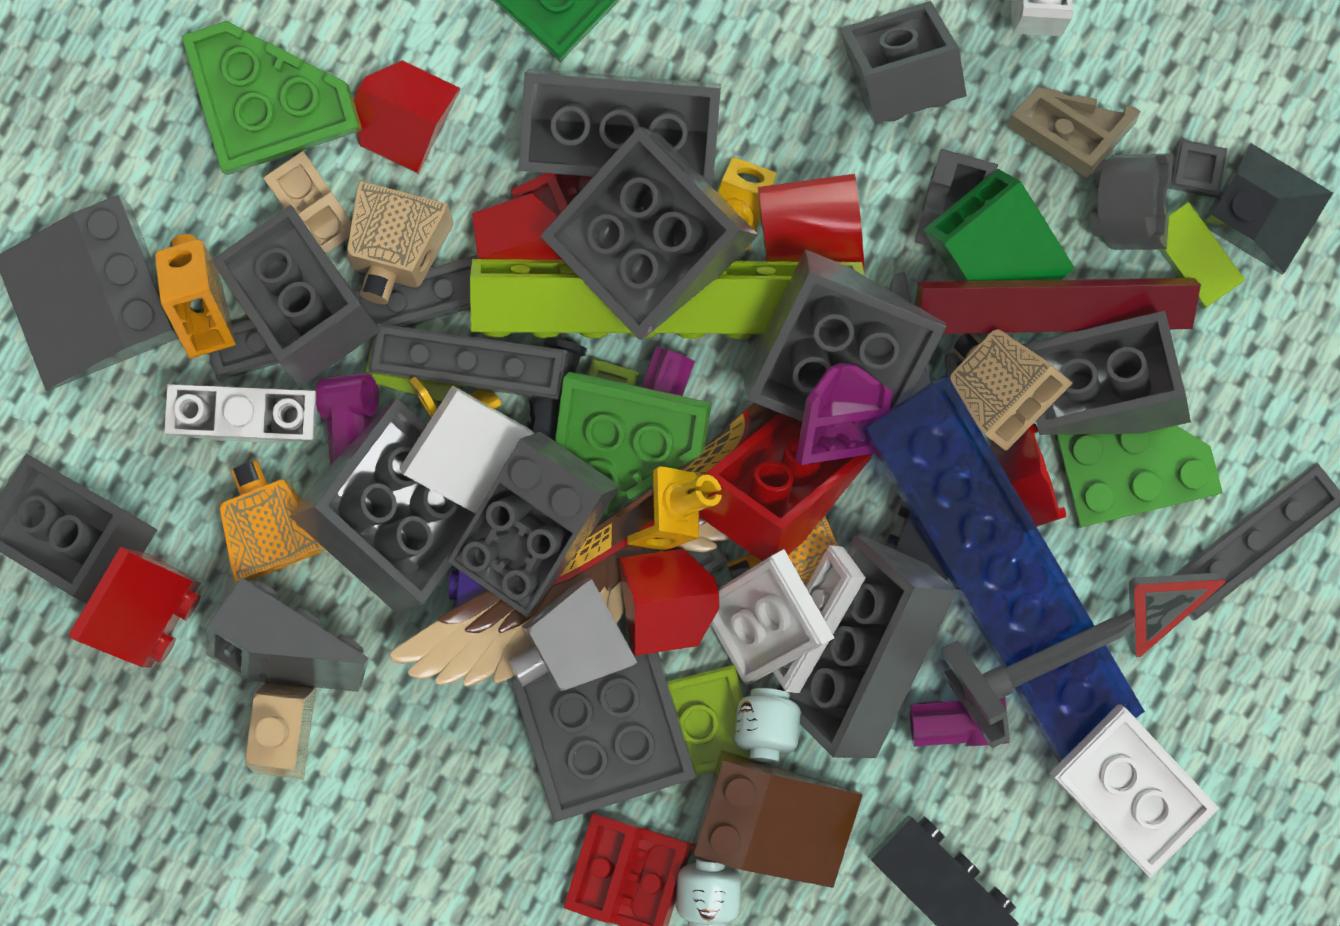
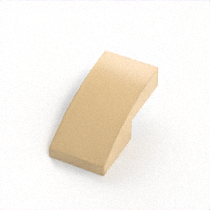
M301 151L263 177L284 209L290 205L293 206L326 254L349 239L352 225L351 219L304 151Z

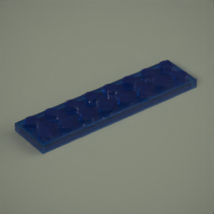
M941 376L860 428L1001 667L1010 666L1094 626L949 376ZM1106 645L1014 688L1058 763L1118 704L1124 706L1135 718L1145 712Z

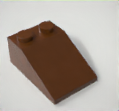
M721 750L692 842L693 855L744 871L834 888L863 794L766 763L751 761L749 758Z

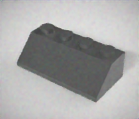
M528 69L524 74L518 171L594 177L638 127H642L659 133L710 186H713L721 84Z
M855 534L847 553L866 578L833 634L834 639L828 642L800 693L788 692L790 700L800 707V725L833 758H877L957 592L952 585L928 564L866 536Z

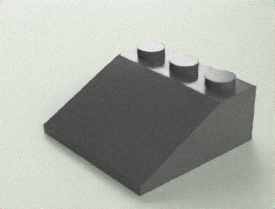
M638 127L541 235L547 244L639 340H643L726 271L758 236L753 228L659 133L642 127Z
M120 195L76 211L0 254V274L46 391L179 339L161 305L157 271L132 207Z
M805 249L743 375L746 400L803 421L806 399L827 370L839 363L855 364L893 391L882 446L883 450L947 327L946 323L852 268Z
M398 398L393 399L316 480L289 516L396 613L425 604L452 566L447 561L475 516L474 512L403 475L400 471V466L427 425Z

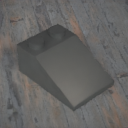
M292 205L279 212L211 260L278 362L299 387L305 385L380 332Z
M1165 311L1022 344L1048 361L1072 382L1065 392L1036 420L1039 435L1146 433L1191 422L1187 397Z
M27 453L0 495V553L86 604L119 548L123 547L144 552L157 532L156 528Z

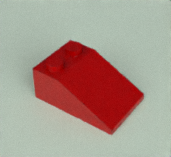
M779 413L704 474L713 476L721 486V491L714 492L708 495V497L716 494L722 496L717 505L700 510L699 517L760 561L766 560L783 549L789 555L805 541L870 461L872 454L801 465L796 461L802 421Z
M120 547L68 637L137 666L152 668L155 661L161 664L171 652L176 638L171 636V633L180 618L187 621L196 609L201 596L195 592L201 583L151 554Z

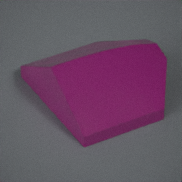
M839 363L831 366L806 399L796 461L804 465L882 452L893 391L855 364Z

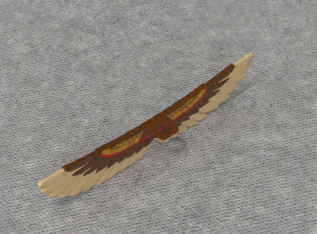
M752 403L714 439L705 445V449L700 456L677 469L693 472L697 475V478L704 475L778 415L779 412ZM653 487L595 527L530 617L527 618L487 590L438 617L436 622L393 649L390 653L391 660L401 664L416 662L408 670V674L418 679L430 678L439 673L435 678V683L438 685L453 683L465 677L463 686L469 687L483 682L493 674V682L496 684L508 680L514 676L508 660L532 647L522 628L523 625L584 577L593 580L617 624L625 610L618 558L664 551L627 544V536L655 525ZM699 517L700 538L677 547L687 551L704 553L716 549L717 545L712 541H726L730 538Z

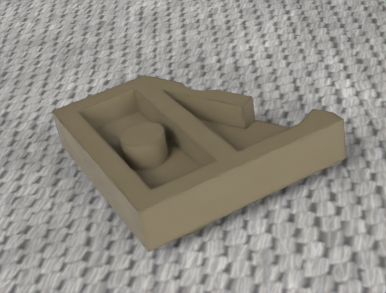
M1037 86L1013 112L1007 127L1088 178L1136 124L1141 111L1127 105L1123 113L1096 107L1097 99L1080 95L1067 96L1060 91Z

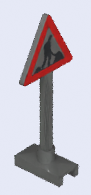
M1220 573L1132 578L1129 581L1130 609L1126 613L1103 621L1005 668L998 666L981 674L958 640L941 648V654L951 668L944 672V678L991 748H994L1010 740L1007 710L999 699L1012 694L1013 688L1120 639L1129 632H1131V650L1136 657H1141L1223 586L1226 580Z

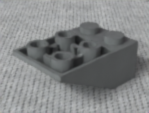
M542 432L520 438L447 562L528 618L595 529L620 486Z
M241 577L207 624L206 655L247 681L356 692L359 691L363 684L368 657L363 654V648L356 641L345 635L335 637L321 628V621L309 611L302 608H297L294 611L279 601L280 596L276 591L262 582L256 581L252 584Z

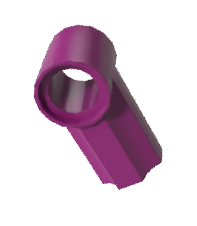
M656 347L641 387L683 396L696 362L682 354Z
M371 374L323 377L317 383L315 390L316 406L319 415L324 420H327L330 466L372 422L371 417L377 412L379 392L376 381Z
M1005 696L999 700L1007 710ZM960 701L921 702L909 705L910 728L914 747L965 743V746L989 745Z

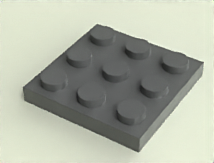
M659 652L634 656L637 663L631 667L563 691L555 688L547 673L523 687L517 679L512 680L555 822L697 778Z

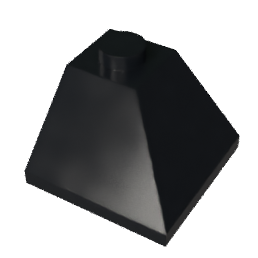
M1250 143L1220 191L1219 196L1215 199L1204 217L1203 222L1211 232L1283 275L1330 200L1333 192Z

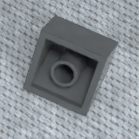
M931 1L840 28L862 101L874 124L884 121H896L907 114L930 107H942L953 100L967 96L959 47Z

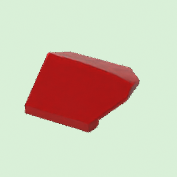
M403 60L366 76L353 100L362 127V131L358 132L360 147L419 174L461 90L460 87Z
M530 193L472 213L478 259L563 260L541 237L558 215L543 203L535 193Z
M1035 423L1007 451L991 440L983 492L1021 532L1066 517L1065 508L1058 507L1053 485L1034 435L1038 433V427Z
M685 549L618 558L633 655L637 656L699 646L720 608L719 591L715 578Z

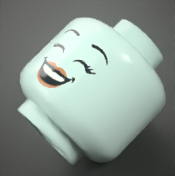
M767 688L752 689L750 696L744 697L738 702L734 742L741 749L750 751L749 760L778 763L779 754H788L797 748L801 715L800 707L790 700L788 692Z
M696 856V863L684 866L678 873L676 899L678 914L681 918L688 921V926H727V923L735 920L740 913L741 874L736 868Z

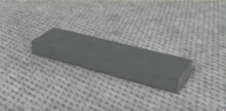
M383 324L376 325L380 332L375 335L369 366V372L372 374L404 379L416 377L419 381L561 401L563 379L567 372L570 354L567 350Z
M1318 462L1308 467L1172 574L1220 573L1226 580L1223 586L1189 614L1193 621L1201 617L1340 507V490Z

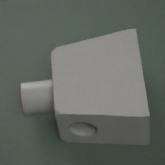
M587 577L578 580L523 625L522 628L532 647L508 660L514 675L522 687L547 673L555 688L560 691L598 679L637 663L593 580Z

